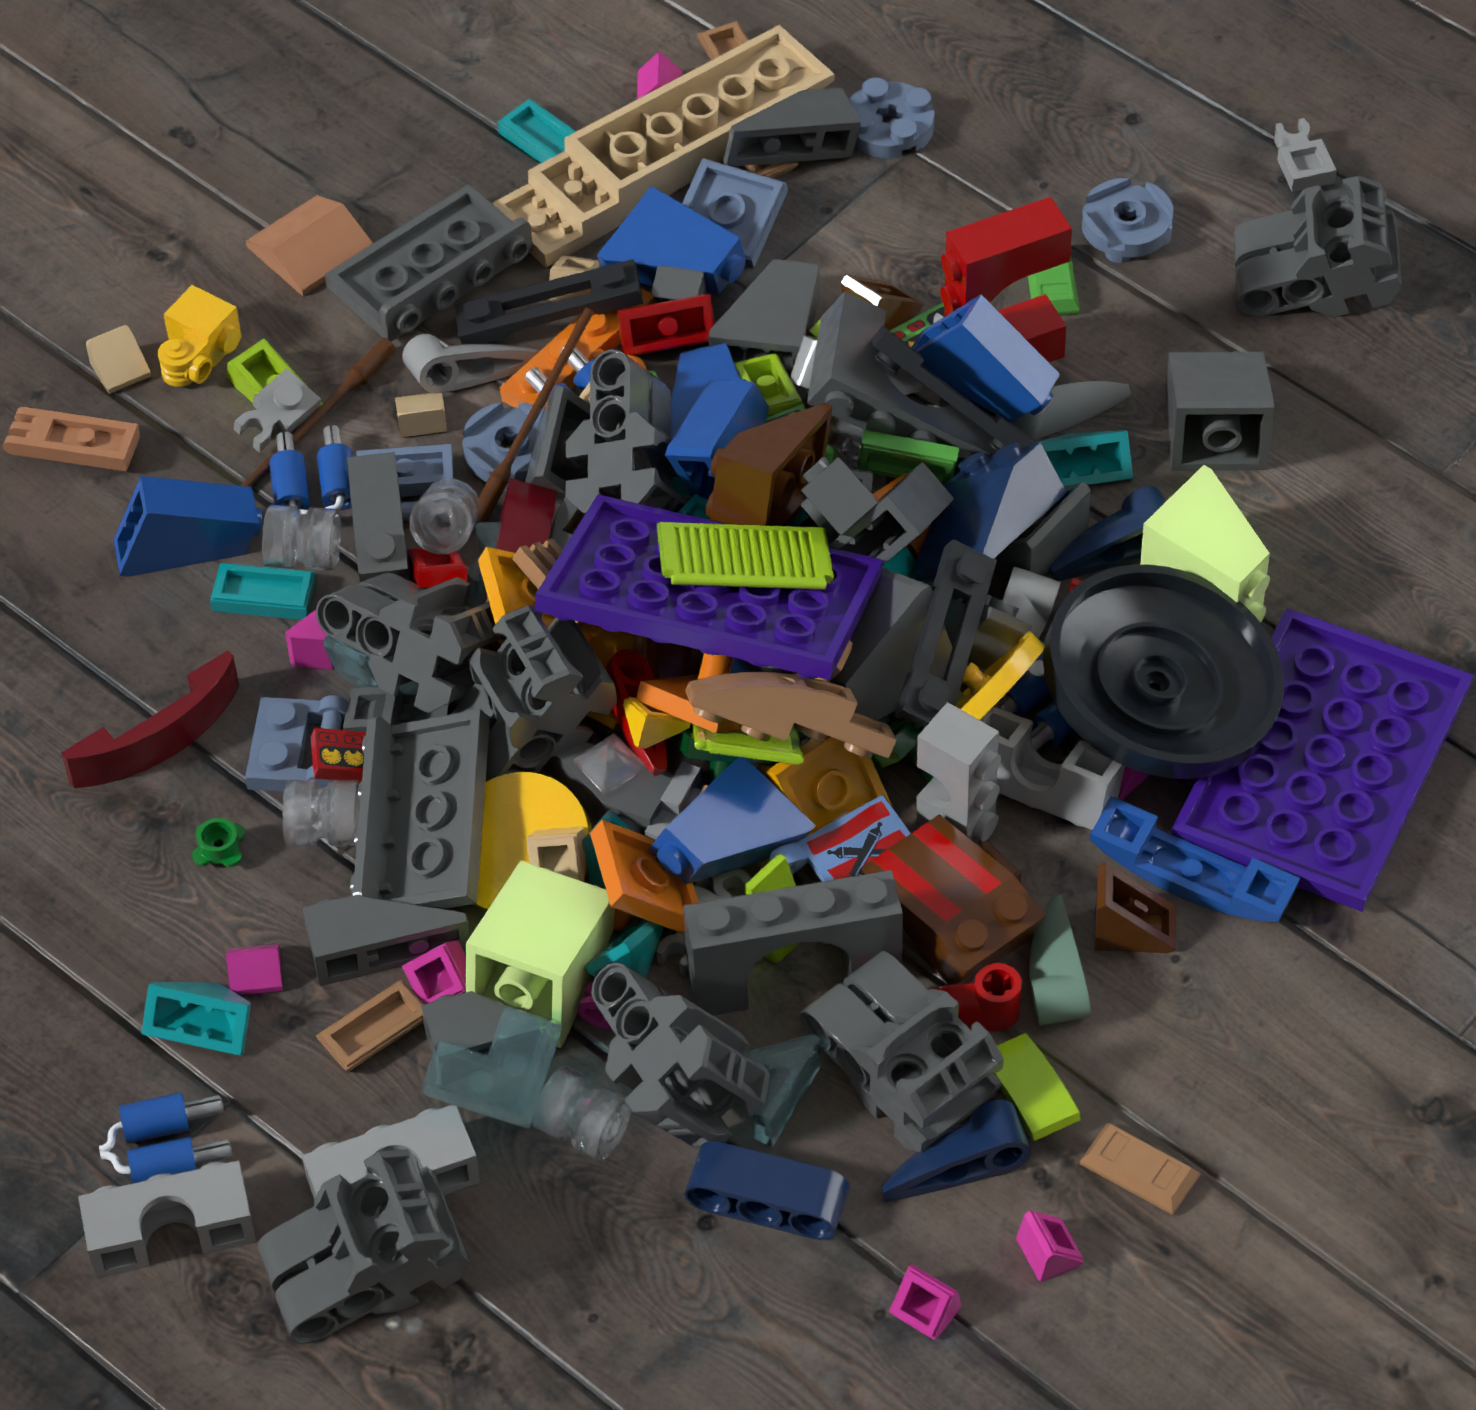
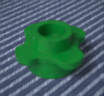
M213 818L196 828L195 833L198 846L192 852V859L196 865L207 866L213 863L234 867L242 861V853L239 848L240 842L246 837V832L242 825L232 823L224 818ZM217 844H223V846L215 847Z

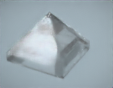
M615 733L574 759V764L604 795H607L645 770L644 763Z

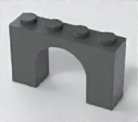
M845 291L821 316L807 404L812 406L823 403L831 405L832 416L863 430L959 447L955 474L961 471L958 465L966 458L979 452H984L986 457L992 456L997 452L989 444L990 441H993L994 437L940 397L939 408L927 407L906 397L891 382L883 364L875 359V355L880 351L871 342V339L881 326H884L886 310ZM971 401L980 409H982L985 413H987L989 416L993 417L995 415V413L991 412L990 410Z
M892 870L683 906L687 972L693 1002L713 1016L748 1010L747 977L751 968L765 955L791 944L825 942L840 947L847 976L882 951L891 954L902 964L903 912Z

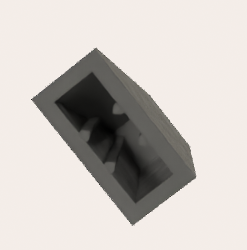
M773 259L710 329L709 347L726 343L734 363L777 353L790 377L803 336H808L810 329L814 325L820 297L819 264Z
M922 462L878 499V503L846 532L836 537L828 547L882 559V565H884L920 535L954 498Z

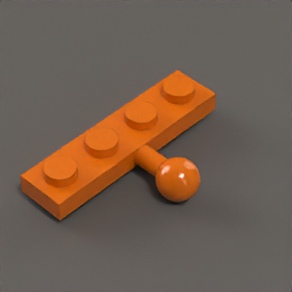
M641 288L643 304L619 310L656 304L657 299L652 296V293ZM597 310L593 311V315L575 346L589 362L596 359L604 351L614 350L620 344L618 310L598 315ZM582 314L499 388L503 402L514 408H519V402L531 405L535 403L539 393L525 379L526 373L530 369L537 367L548 378L560 356L561 349L566 345ZM627 355L647 370L645 363L640 358ZM568 362L555 386L563 382L571 389L575 385L573 379L577 372Z

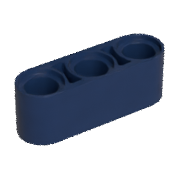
M711 1141L705 1142L700 1147L684 1196L691 1205L709 1213L812 1239L825 1240L832 1238L835 1234L850 1185L842 1175L827 1168L723 1142Z

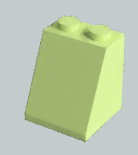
M1203 465L1144 523L1140 565L1166 566L1195 574L1212 582L1237 603L1240 601L1260 623L1265 616L1266 607L1263 604L1265 591L1270 582V577L1267 575L1270 553L1213 470Z
M520 860L466 942V993L473 991L537 1019L540 1027L541 1041L561 1048L578 1013L577 1007L579 1002L584 998V989L593 978L585 965L607 946L614 930L615 908L610 905L607 891L596 885L588 884Z

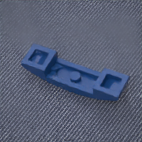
M1111 796L1090 833L1089 840L1117 863L1153 885L1211 910L1257 921H1280L1299 884V877L1255 858H1252L1248 867L1240 865L1156 828L1158 816Z

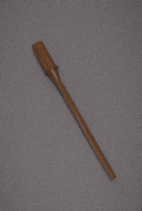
M585 307L505 459L493 472L489 471L490 477L468 516L472 520L484 526L486 525L509 482L512 464L594 312Z
M382 338L355 366L348 368L349 373L344 383L292 434L293 445L349 390L359 385L367 384L368 378L396 351L394 344L390 340ZM278 449L240 486L253 487L270 470V458L278 452Z

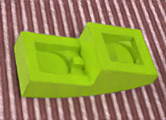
M1026 1033L997 1045L1004 1059L1003 1069L993 1074L1001 1081V1092L1006 1096L1007 1101L1015 1106L1024 1131L1033 1141L1081 1120L1080 1112L1061 1079Z

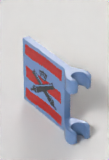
M881 795L804 839L780 846L772 851L770 861L781 853L787 858L792 875L806 863H809L822 882L860 876L858 871L862 866L911 833L885 797ZM821 942L823 945H828V944H830V943Z

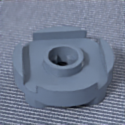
M875 77L866 80L862 85V89L849 99L861 122L855 147L867 155L884 159L902 157V150H907L914 146L915 152L922 149L933 135L934 109L931 104V95L924 88L914 87L901 82H887L882 78ZM884 117L897 118L892 119L890 123L882 122V118Z
M1131 178L1108 180L1094 187L1086 197V204L1082 212V231L1091 245L1105 252L1107 259L1115 263H1124L1129 261L1131 257H1141L1153 253L1170 242L1173 204L1168 195L1152 183L1146 182L1145 187L1131 185ZM1125 214L1128 218H1137L1134 221H1123L1119 219V215Z
M503 402L495 403L480 409L470 417L464 427L462 448L465 464L476 477L487 482L490 477L489 471H494L505 459L510 449L501 447V441L514 442L533 405L519 402V408H503ZM541 412L512 464L510 478L525 482Z

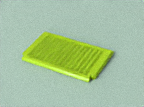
M676 522L657 523L662 576L671 578L672 585L825 590L827 583L831 584V581L833 582L834 580L825 528Z
M692 724L694 744L698 750L798 765L804 761L796 724L793 725L787 741L771 736L769 741H763L746 734L742 730L715 733Z

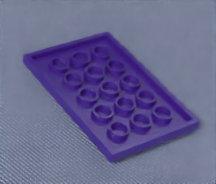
M597 494L536 593L535 611L553 615L560 620H576L601 626L603 629L611 632L623 631L648 637L658 643H674L699 649L701 652L709 655H725L746 660L756 666H771L797 672L806 678L830 680L877 586L882 572L883 560L829 548L834 580L833 582L831 581V584L827 583L825 590L672 585L671 578L662 576L657 523H725Z
M1286 608L1271 637L1279 654L1284 676V695L1278 717L1261 746L1246 761L1223 773L1197 779L1172 827L1171 835L1245 867H1248L1252 858L1260 860L1299 877L1300 881L1297 888L1363 912L1472 687L1474 675Z

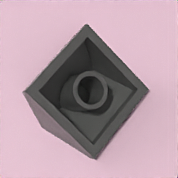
M556 386L542 408L525 479L527 483L556 490L555 503L561 504L566 496V481L588 478V463L580 458L570 460L566 458V441L583 420L590 419V404L565 386Z
M1086 482L1064 486L1067 494L994 558L997 560L994 572L1009 580L1013 567L1016 566L1046 577L1050 573V566L1070 543L1088 529L1091 490Z

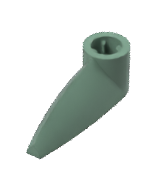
M1061 894L1054 897L1048 903L1044 911L1046 917L1037 932L1034 933L1031 944L1029 962L1030 988L1038 1026L1091 1017L1087 985Z

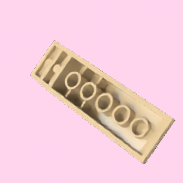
M778 25L565 137L564 152L528 170V184L492 202V204L511 221L522 217L530 223L533 244L531 254L547 268L556 263L561 256H569L619 227L650 186L670 196L693 180L702 158L718 163L722 162L732 125L799 91L824 89L834 81L835 74L783 27Z

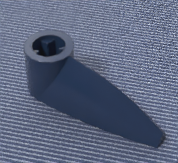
M1145 486L1130 493L1123 501L1121 510L1096 523L1067 546L1049 568L1052 578L1057 581L1069 579L1141 557L1144 523L1166 502L1160 490L1154 486Z
M1007 1100L987 1102L974 1110L970 1116V1123L943 1135L924 1151L916 1152L881 1186L886 1202L964 1185L1011 1171L1023 1165L1031 1156V1148L1015 1106Z

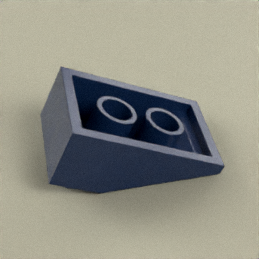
M1041 442L1022 448L1018 443H1013L986 457L984 452H979L966 458L958 465L961 471L944 486L953 496L954 500L931 522L913 571L917 581L936 577L944 547L953 539L991 558H995L1067 494Z

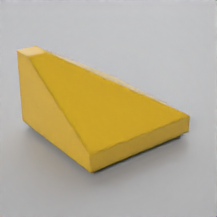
M634 697L624 699V711L634 745L637 748L646 749L690 727V722L643 704Z

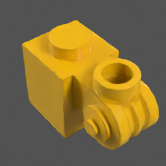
M191 285L163 314L168 340L159 347L158 358L164 382L174 387H184L192 382L201 384L206 381L212 371V367H215L226 354L233 352L242 338L236 306L194 285Z

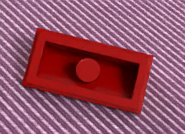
M710 294L618 310L621 349L626 355L636 356L709 342L710 329L715 325Z

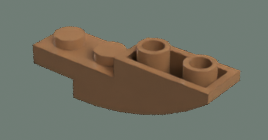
M739 672L690 681L685 690L691 706L695 707L693 711L700 717L715 723H722L724 718L742 725L741 730L763 741H769L771 736L787 741L794 723L797 724L796 729L811 738L823 741L826 735L844 741V748L865 758H871L873 753L889 758L897 741L889 725L854 712L858 703L851 689L824 680L774 672Z

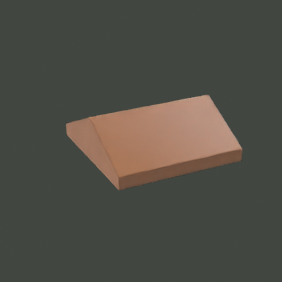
M318 195L246 240L247 248L302 296L325 283V274L373 244L343 203Z

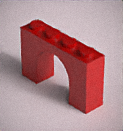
M1051 196L946 232V253L941 255L942 268L945 273V286L940 289L944 305V317L981 294L991 303L1002 290L1024 277L1070 262L1072 228ZM1046 294L997 310L1048 362L1065 357L1067 325Z

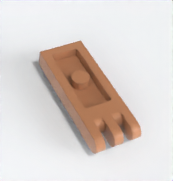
M19 407L14 416L15 421L12 422L9 428V436L5 438L3 443V449L12 455L127 472L140 438V432L136 423Z

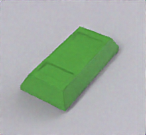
M1070 257V262L1027 276L1031 299L1046 294L1059 315L1080 314L1072 257Z

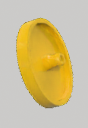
M1028 631L1019 639V643L983 672L979 670L977 665L971 662L966 666L962 683L968 686L963 692L965 697L955 707L980 720L1030 668L1044 650L1045 644L1031 631Z
M532 772L504 774L485 782L477 904H473L474 906L487 912L520 860L529 863L527 836L533 831L539 829L584 827L586 837L592 830L586 811L566 786L551 777ZM585 854L584 877H585V875H586V873H587V871H588V869H587V863H586V854Z

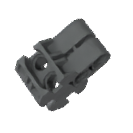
M1359 175L1343 179V185L1347 195L1326 200L1320 185L1305 188L1291 205L1292 210L1249 220L1236 227L1233 234L1237 305L1239 310L1248 316L1260 317L1310 306V309L1313 311L1338 317L1350 314L1346 298L1367 294L1372 308L1389 305L1402 289L1397 221L1393 210L1385 209L1386 192L1382 183Z
M610 349L602 352L592 364L590 372V419L583 420L566 441V458L568 460L580 458L588 463V478L566 481V498L583 514H586L597 494L678 513L692 496H681L673 490V476H678L665 455L667 447L672 440L670 390L664 382L619 350Z
M384 573L325 595L319 600L316 607V618L323 632L369 656V667L381 690L395 696L398 694L399 686L412 680L419 683L414 706L427 713L464 698L475 684L468 661L477 648L489 650L490 643L500 639L504 641L507 639L506 636L495 634L492 630L496 624L488 595L485 604L472 609L467 607L466 603L471 584L458 577L425 589L418 588L417 584L396 574Z
M527 605L503 615L492 628L495 634L507 637L497 652L477 648L468 660L471 676L475 684L452 714L481 709L490 717L486 781L515 772L539 773L552 756L556 757L557 754L588 741L593 732L590 728L579 726V723L589 711L608 715L617 704L615 684L575 620L566 621L555 618L547 628L542 620L543 613L535 611L534 606Z
M885 951L878 953L844 979V985L836 984L801 1010L799 1014L801 1023L811 1039L850 1077V1083L863 1106L875 1118L879 1117L883 1111L894 1122V1137L906 1149L917 1152L924 1151L971 1115L979 1106L985 1104L1001 1092V1081L993 1073H998L1003 1069L1004 1059L991 1034L979 1022L974 1023L970 1030L958 1018L959 1003L947 991L928 990L896 958Z
M609 964L598 973L592 985V997L616 1034V1037L610 1043L605 1071L613 1083H622L633 1089L624 1099L631 1111L695 1149H700L701 1145L705 1142L716 1141L725 1143L733 1134L721 1117L737 1101L740 1102L746 1113L752 1116L765 1103L770 1074L762 1062L759 1060L756 1062L742 1055L750 1046L743 1034L681 995H672L659 986L654 985L651 981L623 964Z
M408 1149L379 1151L363 1160L365 1167L371 1173L352 1184L340 1174L324 1182L313 1201L315 1206L270 1230L258 1241L257 1247L271 1286L276 1292L275 1297L293 1342L298 1344L316 1342L370 1312L382 1314L404 1311L419 1303L417 1295L412 1290L430 1280H433L444 1289L460 1280L470 1261L436 1175L427 1166L418 1170L417 1158ZM387 1204L385 1210L382 1211L381 1208ZM400 1252L402 1255L397 1260H395L397 1254Z

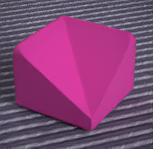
M458 940L446 942L402 965L416 996L423 1004L433 1002L444 995L466 993V955Z

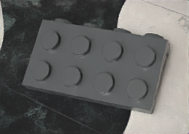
M467 184L325 274L326 287L382 338H387L392 342L404 333L414 330L418 324L435 313L450 307L457 299L474 288L484 285L493 276L513 263L523 260L527 254L533 251L531 225L522 217L511 221L475 188Z
M481 709L397 725L389 724L381 716L368 719L366 735L362 741L364 765L362 781L358 787L360 811L358 827L354 834L356 858L354 874L350 880L352 895L438 909L477 904L490 717Z

